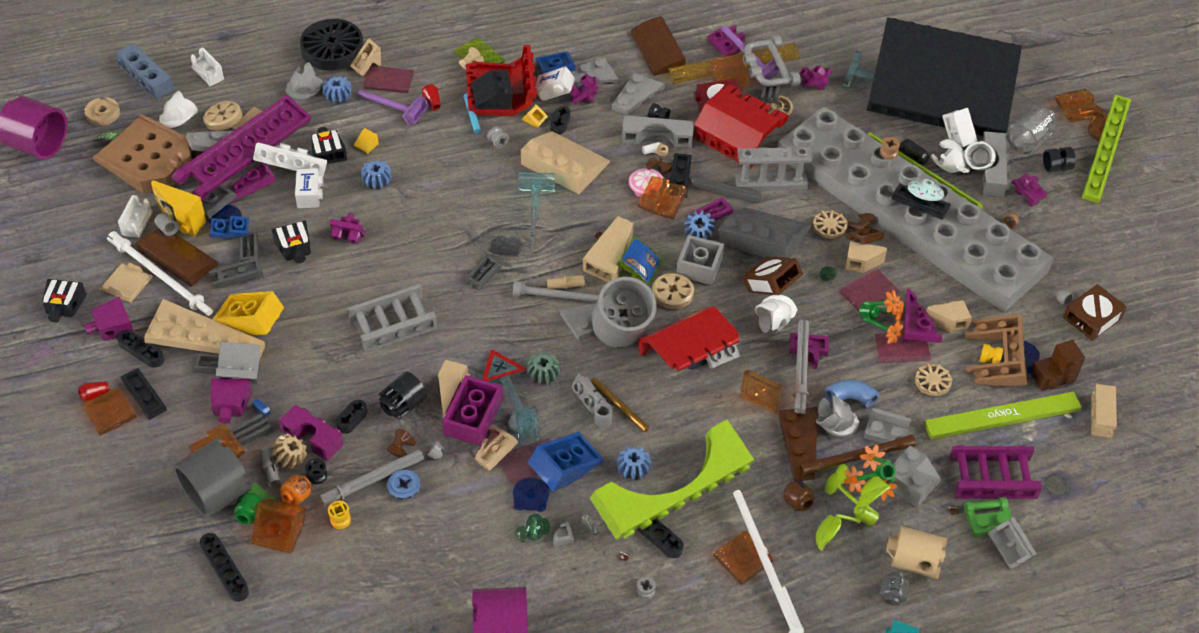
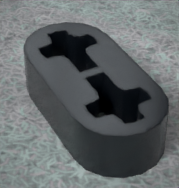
M560 106L556 108L550 122V131L559 135L565 133L571 118V111L568 107Z
M905 139L900 143L899 151L923 166L930 160L928 152L912 140Z
M354 400L337 417V429L341 433H351L367 416L366 403L363 400Z

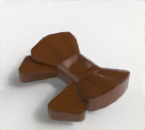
M652 157L646 163V167L649 170L655 166L661 167V172L665 173L671 171L672 163L662 162V158L657 160Z
M871 213L858 214L861 221L859 223L848 221V228H852L854 231L865 229L869 223L875 221V216Z
M398 428L395 431L396 438L387 447V451L394 456L402 458L407 455L402 448L403 444L415 446L416 441L414 437H410L406 430Z

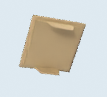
M121 263L100 287V290L115 297L120 296V299L131 303L153 276L143 272L137 265Z

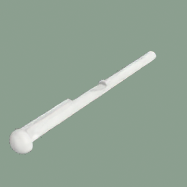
M736 490L733 492V495L790 628L788 633H804V628L799 621L785 587H781L768 558L767 548L761 540L741 490Z

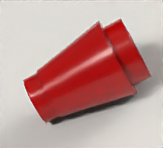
M433 84L424 86L422 96L425 97L431 109L434 111L440 109L441 103L438 88Z
M107 381L82 383V386H78V393L82 402H90L110 392Z

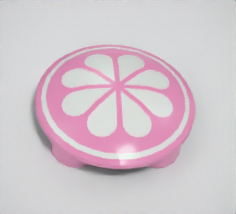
M648 168L634 171L628 181L630 188L638 197L659 194L664 186L663 176L658 171L649 170Z

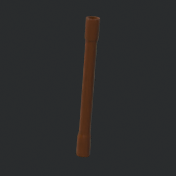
M908 435L893 441L877 444L879 446L878 452L887 453L907 449L909 446L915 447V437ZM865 448L819 460L815 459L799 463V471L801 475L818 472L822 469L860 460L859 456L867 453Z

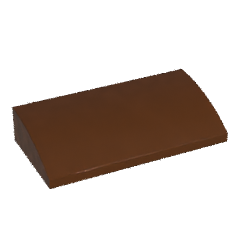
M662 16L647 20L631 30V35L653 76L685 69L686 58Z
M160 229L147 234L136 242L140 253L191 287L218 265V261L176 234L167 236Z

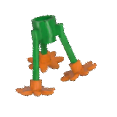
M892 290L891 293L886 292L888 299L875 302L865 301L859 309L860 317L864 318V322H869L887 331L886 337H889L887 344H890L892 341L896 343L897 336H902L900 331L903 328V324L900 325L903 320L904 302L900 301V296H896L895 290ZM878 305H886L888 307L883 309L879 308ZM879 312L891 313L896 316L897 322L895 326L890 325V327H887L873 319L878 317Z
M877 444L872 450L865 446L867 454L859 456L861 459L866 460L863 468L871 465L872 471L875 472L863 475V471L857 472L855 466H852L851 472L845 470V475L848 478L844 480V484H850V492H853L854 489L857 492H861L860 485L866 484L865 479L878 476L891 487L881 495L882 501L886 500L887 495L894 498L895 494L892 490L897 488V485L891 483L895 482V467L890 464L889 459H881L885 452H878L879 446Z

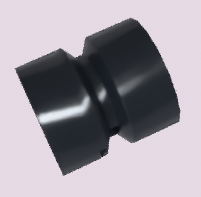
M1072 147L1047 149L1043 153V165L1047 172H1055L1060 169L1071 170L1075 167L1076 157Z

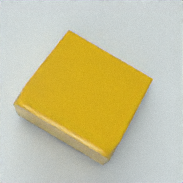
M535 105L522 120L538 128L548 116Z
M364 128L357 138L354 147L368 154L379 144L378 135Z

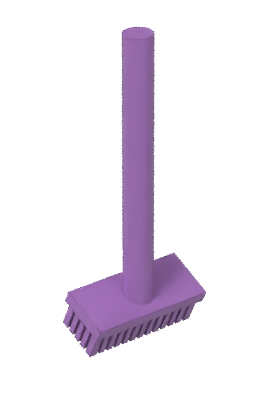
M726 25L723 26L721 31L745 54L744 49L746 45ZM756 56V62L758 66H761L762 75L765 79L770 80L780 72L774 58L767 64H764Z
M361 89L358 91V96L403 111L402 117L407 125L415 124L429 107L425 97H416L412 104L407 106Z

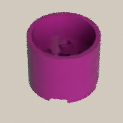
M19 95L15 100H9L0 113V142L5 146L36 158L49 159L58 152L65 140L68 125L67 117L61 109L27 96Z
M526 587L473 589V633H528Z

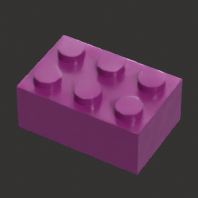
M465 375L442 421L444 435L481 446L503 402V386Z

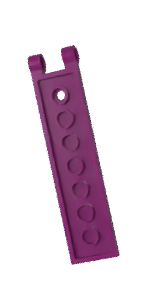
M285 95L182 168L177 169L172 175V179L181 185L189 176L194 178L200 186L196 187L192 194L201 197V201H203L210 192L255 161L253 156L257 143L275 147L310 122L311 116L289 96Z

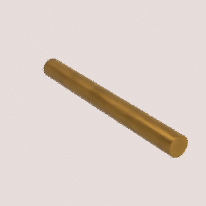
M596 377L591 380L593 386L644 433L649 430V426Z

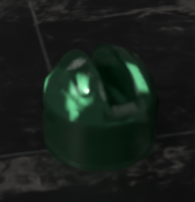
M826 266L821 269L820 276L824 281H832L836 278L837 271L831 266Z

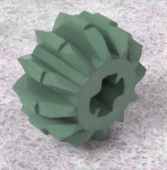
M539 352L538 356L532 355L531 360L527 362V374L531 377L532 382L538 380L539 385L542 382L548 385L549 380L555 382L556 376H559L560 363L556 360L555 355L549 356L548 352L543 355Z

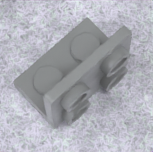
M221 342L216 378L248 379L250 384H257L260 345Z

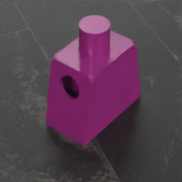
M120 296L93 309L91 312L94 321L84 324L87 335L99 332L103 341L116 339L117 335L123 330L134 332Z
M211 378V407L213 414L219 416L218 421L222 424H229L231 417L243 416L252 394L250 380Z

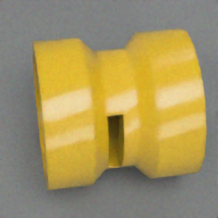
M984 343L979 362L1000 363L1003 348H993L989 344Z
M334 501L329 505L328 514L332 527L335 529H345L348 527L351 517L347 503L344 501Z

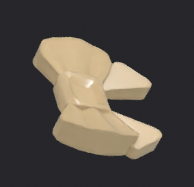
M470 47L466 57L459 60L458 64L466 70V64L472 63L473 60L476 62H484L477 49Z

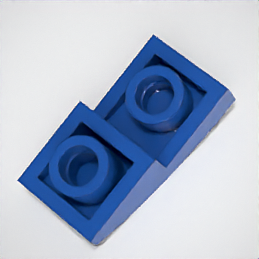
M230 216V220L211 218L210 238H234L248 235L249 217Z

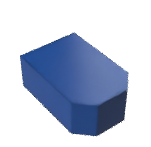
M259 399L252 402L253 409L259 414L262 413L264 418L271 414L270 409Z

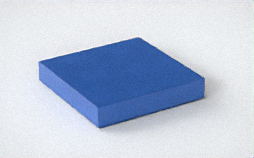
M568 51L536 58V64L541 74L565 66L570 72L576 71L575 64Z

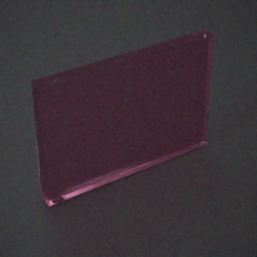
M370 66L364 89L408 93L414 70Z
M877 269L841 288L839 292L859 312L861 304L865 301H884L888 299L886 292L891 293L892 290H895L897 294L899 290Z
M901 332L902 336H897L896 343L892 341L890 344H887L889 337H886L887 333L875 334L881 363L931 361L926 341L904 339V332Z
M549 438L513 449L501 459L511 484L538 476L528 461L536 447L550 442Z

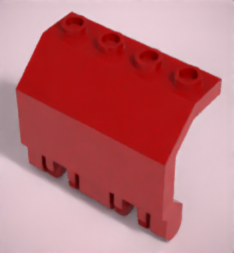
M729 84L724 90L721 89L705 103L694 124L693 138L739 163L738 149L759 148L763 139L776 127L780 129L787 122L789 115L782 111L780 112L778 109L769 114L770 105L749 94L744 95L740 99L742 90Z

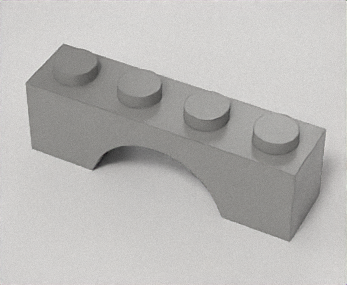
M624 116L622 143L640 144L643 139L649 136H662L669 139L674 147L692 148L694 121Z
M984 132L982 141L988 143L994 149L995 162L993 164L995 167L985 169L982 180V195L1004 197L1006 190L1010 188V179H1007L1010 172V166H1007L1009 154L1006 153L1009 141H1006V133Z

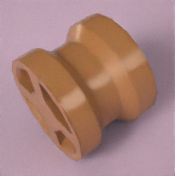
M894 137L884 138L880 155L884 159L893 160L898 156L900 142Z

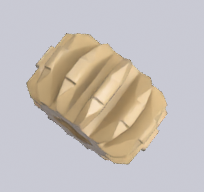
M288 433L278 437L271 448L273 451L271 456L277 458L275 463L280 462L282 468L287 465L289 469L300 466L307 455V446L302 444L303 439L298 440L296 435L291 437Z

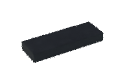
M674 153L669 196L687 198L692 155Z
M899 183L891 198L943 220L951 205L942 200L928 201L918 198L910 193L908 186Z
M139 368L121 376L122 382L149 420L167 411L166 406Z

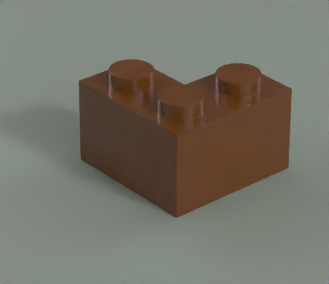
M1074 340L1063 342L1055 346L1052 357L1035 361L1030 374L1041 391L1053 390L1064 384L1069 385L1077 380L1085 356Z

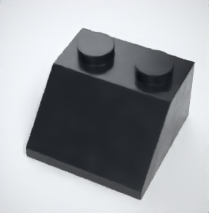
M490 70L471 83L476 109H510L513 93L508 70Z

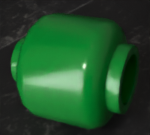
M244 493L238 498L233 507L236 520L245 525L255 523L264 510V503L258 494Z

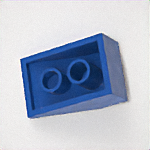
M580 432L538 445L528 463L552 491L567 487L603 463L604 459Z

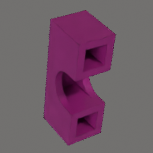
M294 405L279 420L281 431L285 435L287 433L291 437L296 435L298 440L307 434L314 435L310 439L312 452L327 462L343 446L342 433L337 428L327 425L323 419L311 415L305 408Z

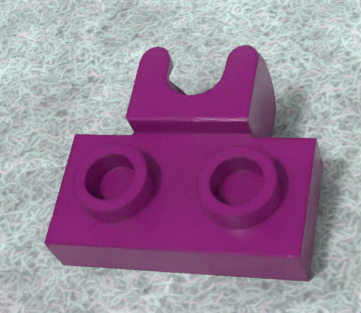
M736 25L730 27L729 29L745 43L744 33L737 34ZM721 29L707 36V41L727 60L740 52V49Z
M790 333L789 353L797 354V333ZM809 335L808 361L812 363L813 369H817L819 356H828L829 336Z

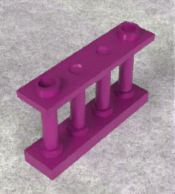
M952 446L949 461H958L961 481L957 482L955 488V499H998L999 497H1006L1007 499H1038L1042 489L1041 481L1031 480L1028 461L1031 460L1034 452V446ZM967 461L979 462L982 481H971L969 479ZM987 461H999L1002 481L990 480ZM1007 461H1019L1023 481H1012L1010 479Z

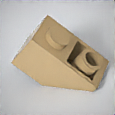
M850 241L845 270L864 273L884 263L887 248L869 244L862 245L860 242Z
M964 300L927 307L926 310L935 326L949 333L969 329L972 317Z

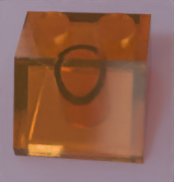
M270 498L259 502L251 544L292 553L304 526L307 507Z

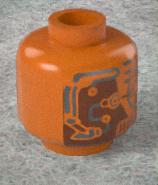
M292 475L280 486L281 499L287 504L299 505L311 494L310 481L305 476Z

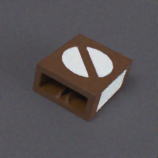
M766 256L745 273L742 279L749 293L780 295L799 279L803 272L796 258Z
M1096 284L1067 306L1063 318L1093 341L1122 319L1127 306Z

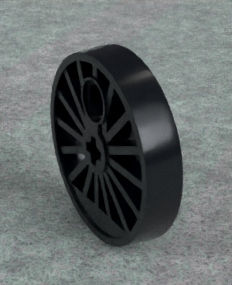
M325 19L315 22L304 30L300 38L302 58L306 63L309 62L312 67L321 70H339L349 67L364 46L360 29L355 24L343 19Z

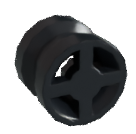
M314 458L307 462L305 470L310 483L321 484L326 481L328 473L325 462L319 458Z

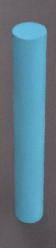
M466 93L463 97L468 110V99ZM468 110L474 133H481L475 112Z

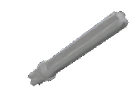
M800 320L798 324L796 386L793 392L795 413L797 414L805 413L806 399L809 397L807 392L808 320Z
M421 450L414 451L340 486L337 484L335 489L320 495L322 504L325 506L340 498L344 500L351 493L422 461L424 456Z

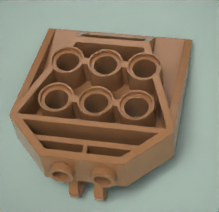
M140 114L138 119L98 154L92 157L94 161L145 194L153 192L151 185L153 180L171 187L177 184L172 179V175L177 169L192 161V152L186 136Z

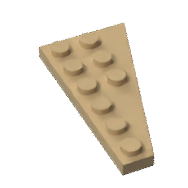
M164 299L144 336L145 343L219 354L221 342L260 345L259 360L265 349V342Z

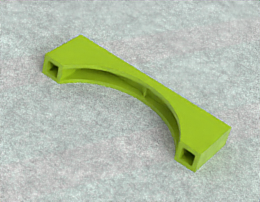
M728 419L712 427L705 435L706 456L703 467L697 478L687 486L671 493L647 495L626 490L614 482H610L593 492L590 500L616 541L622 537L628 539L635 534L636 529L641 528L643 530L652 524V520L665 518L669 515L670 510L674 509L677 511L686 505V501L691 500L693 502L699 499L704 491L707 490L709 493L715 490L720 482L723 481L725 484L731 481L736 473L739 472L741 475L750 469L749 465L754 461V458Z

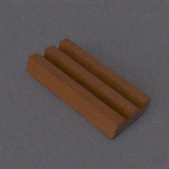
M869 227L850 232L848 240H854V242H860V244L864 245L884 239L885 233Z

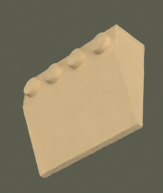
M553 131L531 139L521 149V165L577 194H580L610 163V160Z

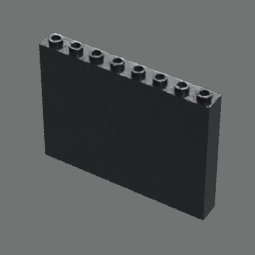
M887 17L866 111L946 128L942 115L968 108L976 135L983 136L984 132L1007 133L1022 46Z

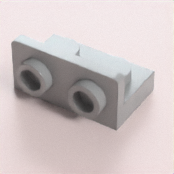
M872 408L864 438L885 443L907 436L911 419L903 415H896L881 409Z

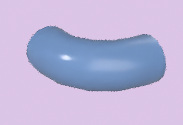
M841 380L824 389L825 397L831 404H833L832 396H836L842 401L845 399L857 400L869 408L880 397V393L865 382L857 380Z

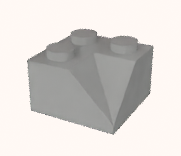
M688 235L677 262V273L686 276L690 280L713 285L723 259L724 244Z
M909 446L893 464L896 474L894 477L895 482L891 484H896L897 488L892 491L915 507H918L941 481L928 457L912 446Z

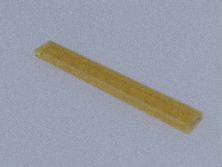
M795 43L782 45L780 48H777L783 61L800 58V52ZM769 48L752 51L764 64L773 59ZM741 53L668 68V74L673 84L749 69L751 66L750 64L745 65L743 63V55L745 54Z

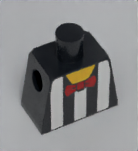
M320 127L317 130L318 133L311 135L313 157L325 159L327 164L347 161L346 147L337 130L328 131L326 127Z
M306 220L272 229L274 243L285 260L294 259L296 263L300 264L306 260L305 256L311 254Z
M47 279L42 304L46 314H48V319L51 322L58 323L61 316L73 317L86 298L87 293L82 282Z

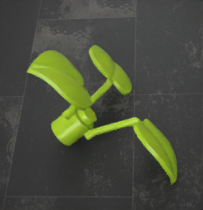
M839 465L836 471L830 475L824 487L825 492L831 495L839 488L856 504L853 511L855 517L837 514L835 517L833 515L827 516L816 532V544L819 550L823 552L825 545L836 535L841 527V519L855 521L858 524L862 521L869 527L877 522L879 513L872 509L869 504L891 488L880 477H873L864 485L859 501H857L842 487L844 480L848 478L845 475V470L849 471L847 465Z

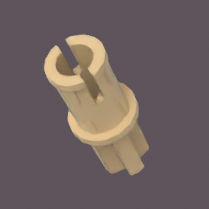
M563 275L564 277L547 278L548 289L565 288L567 290V288L585 285L583 275L570 277Z

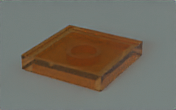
M746 369L743 374L740 398L776 414L779 409L782 385Z
M120 387L82 404L83 409L100 436L137 418L136 413Z
M746 530L713 554V557L741 585L764 569L751 535ZM768 553V558L773 563L774 558Z

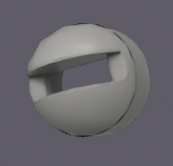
M1060 290L1056 296L1057 301L1067 306L1073 300L1074 294L1068 290Z
M435 442L427 452V455L436 460L442 458L445 451L441 444Z

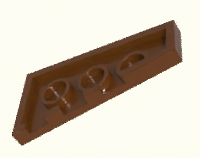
M818 407L806 408L804 414L795 413V409L779 410L778 416L794 482L814 480L815 472L801 475L799 463L816 459V419L818 418Z

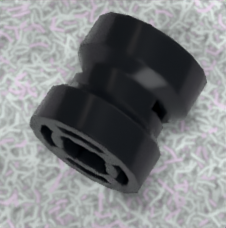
M653 103L649 108L647 117L669 119L671 110L666 107L661 108L660 105Z

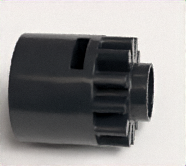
M407 371L378 394L383 411L389 416L397 417L399 420L427 398V392L423 384L415 375Z

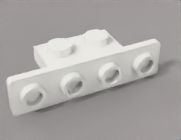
M263 143L256 144L253 156L255 161L297 171V169H319L320 176H324L327 160L313 157L311 153H308L307 149H291L290 145L280 143V145L275 147Z

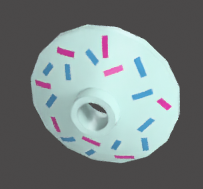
M914 180L908 184L910 193L923 200L938 201L944 196L943 190L934 184L932 180Z

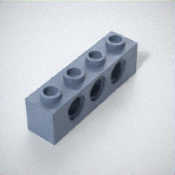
M134 43L116 52L119 67L121 69L124 68L131 78L133 77L139 86H143L149 95L158 100L174 91L171 77Z

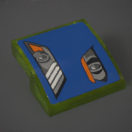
M633 236L616 265L630 272L632 278H636L648 286L662 260L648 245Z

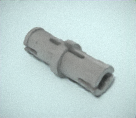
M271 447L262 448L259 453L263 462L262 471L266 474L268 486L270 488L278 487L281 483L278 474V463H275L274 457L271 456L273 452Z

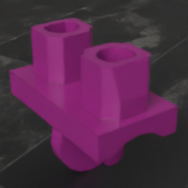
M821 65L815 66L811 71L808 67H804L799 73L802 78L800 85L803 88L815 86L816 89L823 90L829 83L828 76L832 73V70L830 68L823 69Z
M587 73L580 78L582 83L580 87L573 83L569 94L574 105L581 100L583 102L589 100L591 103L595 101L594 95L598 93L597 89L599 88L596 76L591 77Z
M1026 173L1018 179H1013L1012 184L1016 187L1015 192L1018 195H1024L1027 198V204L1033 207L1039 204L1040 200L1046 198L1048 193L1037 184L1039 179L1036 176L1030 177Z
M351 212L348 213L347 217L341 216L340 221L331 219L329 223L332 228L331 237L334 240H342L343 233H347L348 242L358 244L360 238L365 237L366 231H363V226L359 225L360 220L355 219L354 213Z

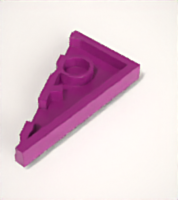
M260 162L261 165L256 170L250 169L245 176L232 185V191L235 192L237 197L230 203L276 181L267 163Z
M907 288L904 339L941 343L942 334L937 333L934 328V322L929 318L922 305L919 306L914 292Z

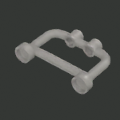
M779 34L771 35L770 39L748 43L744 49L743 63L745 65L750 64V77H756L759 83L764 86H777L788 83L791 86L800 85L799 73H788L777 48L782 46V39ZM768 46L783 78L765 79L762 75V68L758 66L754 53L752 54L751 49Z

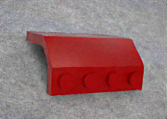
M523 45L521 58L510 64L475 61L472 64H466L469 111L481 115L513 117L532 106L533 98L537 97V88H534L536 84V76H533L535 64H532L534 53L531 52L530 45ZM490 70H508L513 93L510 109H476L471 83Z
M715 306L704 307L694 311L683 318L677 319L638 338L639 352L642 356L646 355V351L654 348L671 369L676 368L677 371L691 366V362L696 364L708 358V354L712 356L724 350L725 347L729 348L740 342L738 331Z

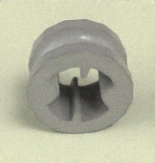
M650 577L640 578L636 586L637 595L643 599L653 597L656 588L655 581ZM645 585H649L647 590H643Z

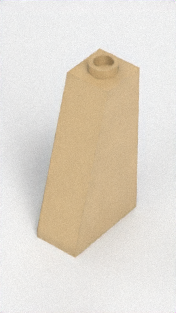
M617 216L583 258V271L607 283L615 278H619L624 263L621 259L630 246L634 223Z

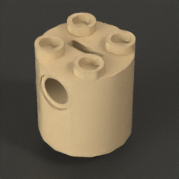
M900 526L899 532L889 536L886 553H889L892 557L891 567L938 579L941 569L939 566L940 563L944 562L947 537Z

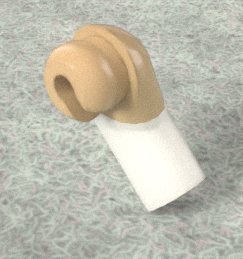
M659 142L642 146L644 155L655 153L665 156L669 150L668 146Z

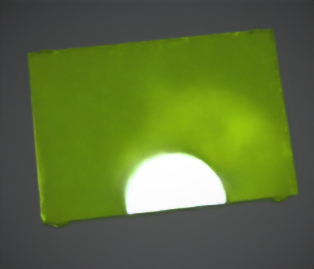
M479 37L455 49V53L462 59L468 54L469 48L473 47L479 51L480 56H483L484 62H505L499 54Z

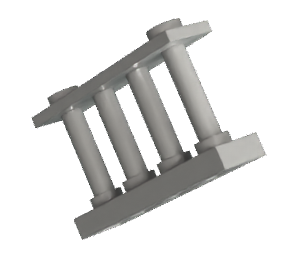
M810 147L738 149L739 164H743L742 174H735L736 187L753 191L808 189L806 172H803L804 163H812ZM786 163H797L796 172H785ZM750 164H761L760 173H749ZM768 164H779L778 173H767Z
M420 284L348 307L350 321L358 320L364 332V335H361V342L365 353L438 329L437 317L434 311L426 313L420 302V299H423ZM412 302L419 316L408 319L402 305ZM394 308L401 322L390 326L384 311ZM376 314L382 329L372 332L366 317Z

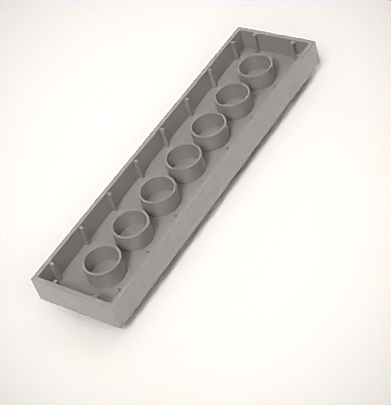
M826 107L821 108L778 141L777 148L810 147L812 163H804L803 172H806L807 178L858 213L873 214L875 216L874 224L1004 313L1050 270L1054 258L1041 250L1036 244L1029 242L1012 231L1007 225L1000 223L979 209L978 206L968 202L950 190L949 187L941 184L899 155L893 160L884 159L880 155L882 144ZM787 163L796 169L797 163ZM914 180H932L944 192L941 200L951 204L943 220L892 200V194L899 183L908 186Z

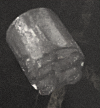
M1031 106L1008 128L1007 138L1011 146L1023 154H1030L1037 150L1056 131L1057 125L1054 119V112L1043 107Z

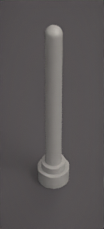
M514 281L513 296L517 297L532 294L597 302L599 295L529 287L519 281Z

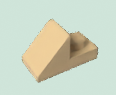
M368 38L350 65L362 76H364L372 63L381 67V49L370 38Z

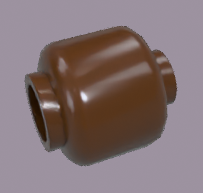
M803 481L790 482L786 485L783 499L793 510L798 512L807 511L812 507L814 492Z

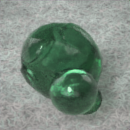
M532 514L527 518L526 526H519L516 529L515 535L522 543L527 538L537 541L543 535L549 534L550 523L548 519L542 518L539 514Z

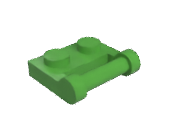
M1006 497L974 503L972 501L964 502V510L973 537L989 536V531L1012 518ZM993 508H999V509H1000V512H992V513H984V514H976V515H975V512H974V511H977V510H985V509H993Z

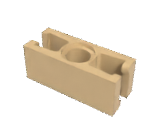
M1096 384L1095 391L1091 395V435L1112 438L1113 430L1117 428L1116 387Z

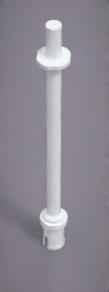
M115 231L109 234L110 237H107V240L116 246L119 252H127L190 301L189 305L192 310L199 308L208 316L212 314L213 310L203 303L204 297L197 294L194 296L132 248L131 242L128 239L122 238Z

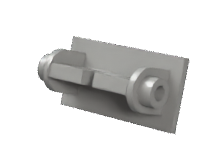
M579 373L576 375L571 389L590 413L594 415L595 405L600 402H606V399L599 392H595L596 388L588 377H581Z

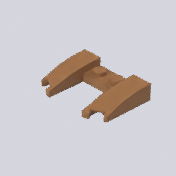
M1016 314L972 320V325L976 327L973 332L966 331V339L1003 340L1004 362L966 367L968 374L973 373L976 377L974 379L975 384L991 386L1028 385L1022 315Z

